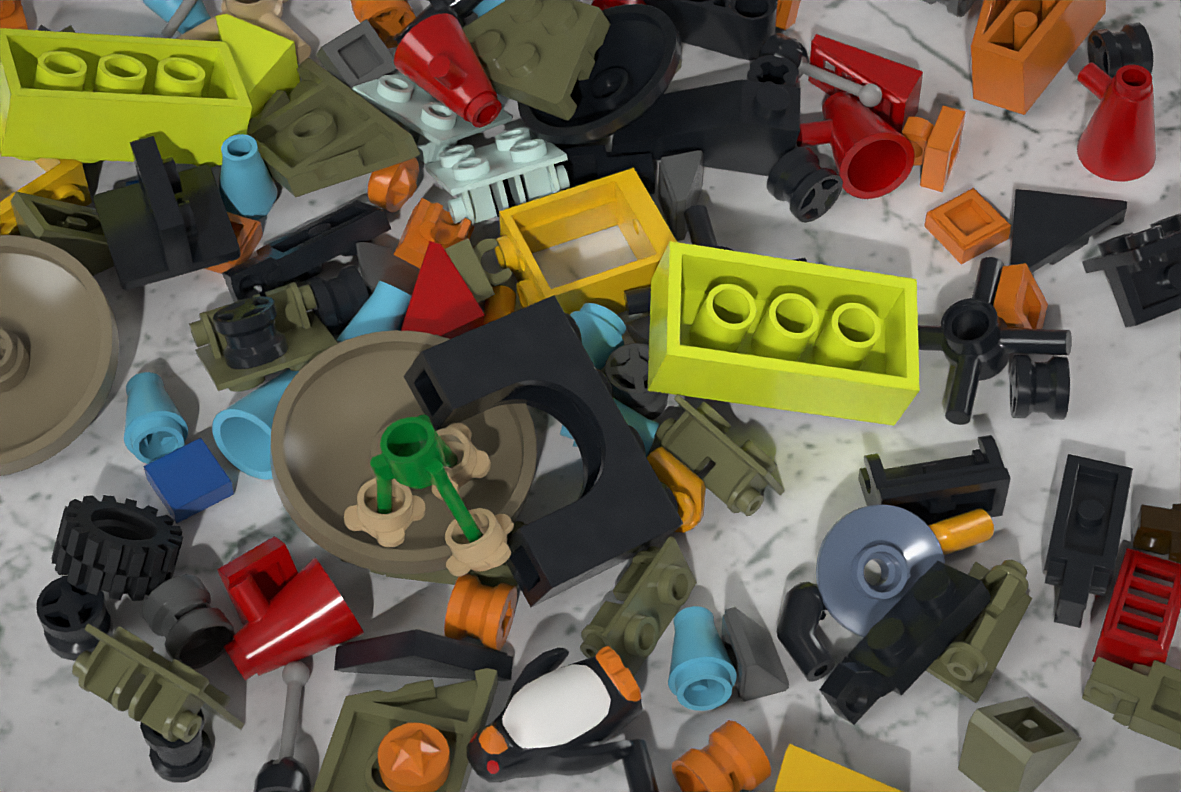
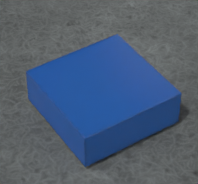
M201 437L143 466L148 482L176 524L234 495L231 480Z

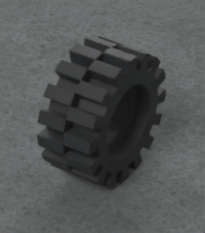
M93 495L83 496L82 502L74 499L64 508L51 561L52 564H56L55 571L59 575H68L67 582L75 587L83 583L87 584L86 592L98 595L99 591L103 590L110 592L109 599L121 600L123 594H128L132 601H143L145 594L149 596L159 585L173 578L184 538L182 536L183 531L180 526H173L174 519L170 516L163 515L157 517L158 509L150 505L141 509L136 507L137 501L127 498L124 504L116 502L115 496L103 495L102 501H99Z

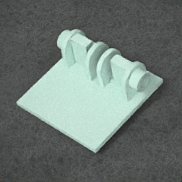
M400 72L353 86L354 92L413 136L420 152L416 158L426 164L439 161V154L446 149L455 147L457 140L511 122L513 117L501 110L497 118L490 124L481 128L474 127L471 122L465 121Z
M522 127L499 133L495 136L496 143L474 149L472 145H460L446 149L439 154V161L424 166L426 171L452 196L457 195V198L447 201L453 222L456 224L466 218L473 225L497 217L489 184H491L499 211L509 208L502 181L508 179L516 206L526 203L520 175L528 202L569 188V178L564 166H554L556 163L568 160L566 153L554 144L539 139L528 128Z

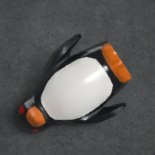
M606 646L600 649L593 657L557 669L569 655L567 649L558 647L543 652L528 663L514 683L502 712L492 723L479 729L466 746L467 759L476 774L488 782H504L514 778L537 777L550 774L573 776L593 773L628 756L635 747L633 740L606 743L642 713L640 688L630 670L624 667L620 656L610 646Z

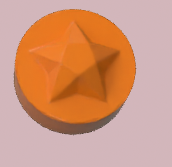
M413 158L372 172L368 183L370 202L389 212H396L401 209L417 189L419 174L417 159Z
M406 723L392 729L383 738L378 748V764L382 781L392 792L437 791L445 783L450 772V754L445 737L436 728L423 723Z

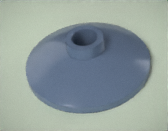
M871 505L853 510L840 518L831 527L823 539L818 552L816 581L823 604L830 615L842 627L851 633L865 637L869 630L914 586L915 582L937 561L945 564L943 551L935 534L928 525L918 516L903 508L891 505ZM870 560L877 562L881 568L880 580L875 585L869 584L864 577V567Z

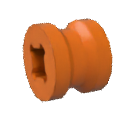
M351 0L352 11L357 20L361 23L367 19L388 49L398 47V43L393 37L397 33L399 34L416 18L414 10L407 0Z
M466 573L463 576H459L447 607L444 625L445 636L460 641L466 637L479 639L484 647L500 651L507 640L514 619L517 603L516 586L502 582L495 587L481 584L476 575Z

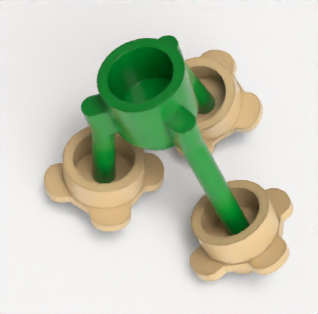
M427 415L402 418L386 428L380 440L382 454L374 456L370 461L376 478L367 481L361 486L357 494V505L349 506L344 512V523L348 529L352 531L363 530L372 537L377 538L381 546L395 547L405 540V530L413 521L421 520L425 515L423 499L412 495L409 487L423 489L432 485V493L438 499L445 501L455 518L445 533L446 543L452 551V556L446 561V567L454 576H463L471 569L478 572L487 571L505 563L511 555V550L507 545V535L512 531L514 524L506 514L494 515L490 510L483 508L468 511L459 496L460 487L473 478L486 476L491 467L490 457L486 452L476 449L471 442L472 432L465 424L453 423L446 428L435 431Z

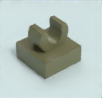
M467 238L445 249L478 304L495 295L492 287L501 285L512 275L510 268L503 269L496 274H491L482 267V255L498 246L496 239L493 238L484 239L473 247Z

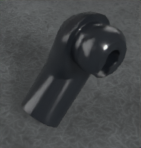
M806 581L795 585L786 593L776 633L778 640L809 682H814L829 674L834 668L836 661L815 634L819 621L824 620L826 617L824 610L827 609L823 604L817 584Z

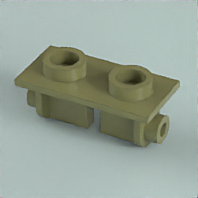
M677 394L673 398L685 412L677 421L674 418H669L660 425L656 432V437L661 441L660 447H664L696 475L700 473L710 460L716 463L702 480L705 483V487L726 504L731 512H742L746 516L754 514L764 501V496L760 493L767 485L780 496L784 493L783 488L770 474L777 464L749 439L741 447L735 444L725 435L732 426L705 401L695 409L680 395Z
M669 537L662 548L649 546L646 551H638L635 554L631 565L613 589L616 599L624 601V603L618 604L605 601L590 624L586 625L581 632L583 643L580 645V650L587 658L595 656L603 647L610 646L620 656L624 667L628 668L634 677L648 655L653 652L658 640L678 610L688 600L691 591L697 584L674 537Z
M1005 560L1002 565H996L991 570L978 562L973 564L968 575L983 582L991 595L989 599L991 602L925 670L975 703L979 701L1032 600V597L1026 594L1029 586L1026 579L1028 573L1022 564L1014 560Z

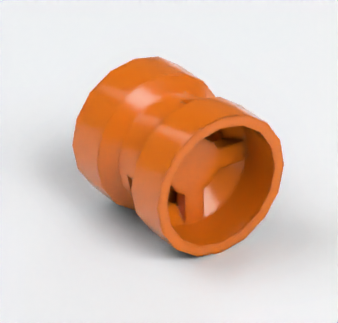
M728 720L709 734L707 746L701 750L691 748L672 763V772L682 792H739L742 789L751 791L771 776V766L763 748L754 736L736 721Z

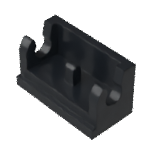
M991 435L978 437L980 449L972 450L971 455L884 469L877 453L864 455L866 467L859 469L858 480L867 506L891 505L900 507L918 516L927 525H931L976 509L985 510L991 518L1003 516L1011 477L1008 469L1004 467L994 438Z

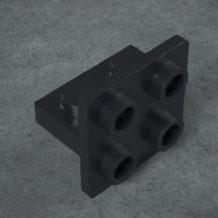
M154 136L130 142L139 183L98 193L93 197L121 288L130 290L239 259L241 256L239 244L210 166L202 165L178 172L173 157L161 158Z
M1181 213L1151 223V228L1134 234L1133 232L1103 241L1098 244L1101 255L1082 262L1085 273L1105 269L1125 327L1137 326L1181 309Z

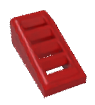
M815 35L811 41L810 64L862 86L866 84L879 86L882 91V100L878 105L868 108L899 133H902L908 117H915L918 112L923 72L822 35ZM826 61L835 67V71L825 68ZM810 76L808 77V82L830 96L838 92H846ZM851 94L853 97L859 100L858 96Z
M1126 549L1092 662H1096L1097 658L1101 657L1131 670L1134 664L1152 667L1154 660L1166 663L1181 610V564L1133 549ZM1134 571L1171 582L1173 585L1172 587L1133 576ZM1132 588L1167 599V605L1127 593L1128 589ZM1123 606L1163 618L1162 622L1123 611ZM1122 624L1157 635V640L1119 629L1117 625Z

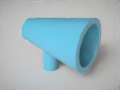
M290 369L284 371L215 416L212 432L218 448L232 465L245 474L258 479H273L270 464L273 418L285 389L299 371H292Z

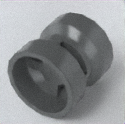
M184 574L163 582L151 592L142 608L143 618L151 630L158 636L166 638L165 649L170 658L182 662L193 670L204 667L221 656L226 651L223 646L231 642L235 635L234 627L220 609L210 606L211 595L202 581L195 575Z

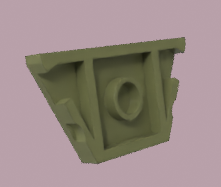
M506 0L462 29L497 94L568 121L574 115L577 105L570 96L577 78L579 80L589 78L595 64L594 55L603 44L610 23L600 8L577 0Z
M310 57L297 67V71L302 79L288 96L285 91L277 90L264 104L262 112L249 121L246 134L256 140L258 151L270 175L295 197L413 159L420 154L414 138L409 132Z
M488 668L474 671L475 680L434 687L433 679L405 684L402 688L393 692L374 690L346 696L312 792H392L384 784L380 775L378 748L387 733L406 723L430 725L441 732L448 743L450 754L449 776L445 783L435 792H465L472 770L467 759L466 746L476 732L486 725L498 686L497 670Z

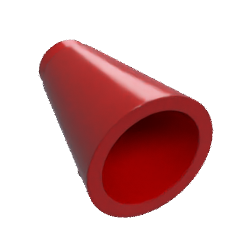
M447 13L430 16L415 25L400 41L394 55V65L401 74L465 121L471 122L474 127H484L497 118L502 109V104L497 99L498 96L455 16Z
M1095 63L1087 64L1080 71L1077 80L1101 101L1078 141L1077 154L1079 160L1088 171L1106 180L1125 182L1141 178L1153 168L1156 161L1152 75L1142 66L1125 65L1117 71L1112 79Z
M838 92L827 98L822 107L824 121L800 123V133L796 145L798 147L830 144L838 175L843 181L842 187L853 197L874 199L884 196L898 188L906 180L913 168L915 152L911 142L847 92Z
M316 557L269 602L250 573L236 579L227 587L248 622L233 636L234 640L223 647L245 681L255 674L261 676L286 666L290 662L301 660L365 634Z

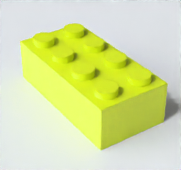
M0 28L1 157H15L25 161L50 158L75 159L83 163H96L99 161L134 162L130 142L154 136L162 159L173 157L175 164L208 165L211 168L222 165L221 146L227 138L237 134H247L252 104L227 42Z
M670 241L651 279L647 391L894 426L920 391L917 279Z

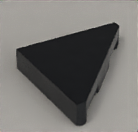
M1016 189L1013 200L1009 265L1026 263L1031 273L1047 263L1054 265L1088 244L1091 236L1111 224L1120 225L1124 222L1127 201Z
M415 629L343 643L342 646L336 647L334 670L348 673L475 680L474 671L488 668L497 670L498 681H510L512 678L513 657L508 656L506 652Z

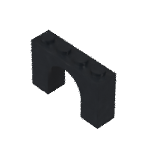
M555 295L422 351L403 376L424 415L429 416L435 431L446 428L450 424L464 421L496 406L526 404L553 416L569 431L575 440L582 457L584 470L583 485L577 501L519 528L507 540L511 555L506 564L530 607L544 602L634 557L638 551H646L649 546L659 545L684 524L678 514L677 502L672 491L666 484L659 481L645 456V446L641 436L625 421L613 399V390L608 378L601 370L595 368L581 343V333L577 323L569 314L564 313Z

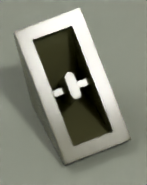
M16 191L10 202L20 236L38 239L66 251L87 268L92 276L114 266L95 208Z
M1028 696L977 708L968 722L958 770L986 792H1034L1075 750L1082 738Z

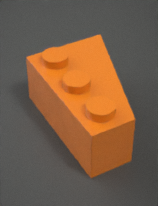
M984 0L971 43L973 99L1025 115L1106 13V0Z

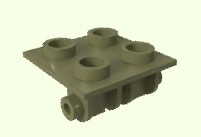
M293 282L265 292L266 297H271L275 301L278 311L274 320L276 330L285 335L288 350L278 359L258 367L232 369L227 366L223 354L227 342L225 336L216 331L212 319L213 315L225 306L199 313L200 320L189 323L196 347L208 344L207 346L195 349L218 391L227 388L233 392L245 391L263 383L265 376L286 368L292 371H300L314 357L338 344L313 310L306 312L316 308L315 298L309 284L297 287L296 283ZM257 294V295H254L253 297H261V296H260V294Z
M90 624L84 629L98 639L99 643L93 652L84 651L81 653L72 667V674L79 678L78 684L83 690L95 694L120 712L128 710L130 718L137 722L141 721L170 742L177 741L178 739L189 742L196 736L202 724V718L197 715L201 707L242 730L245 724L226 710L232 698L209 684L210 680L176 659H173L172 662L153 651L154 648L120 626L116 628L111 637Z

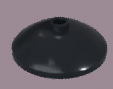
M626 4L601 10L609 21L610 27L603 44L594 55L595 64L589 78L585 80L577 78L570 96L577 105L574 115L567 121L518 102L519 114L533 135L553 144L574 145L591 143L622 131L644 116L666 92L680 61L681 37L669 16L658 8L644 4Z

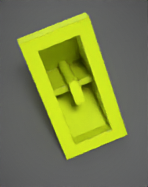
M229 14L217 15L215 18L220 42H227L252 104L251 120L262 112L264 104L277 90L285 91L288 96L300 82L297 71L298 63L295 42Z

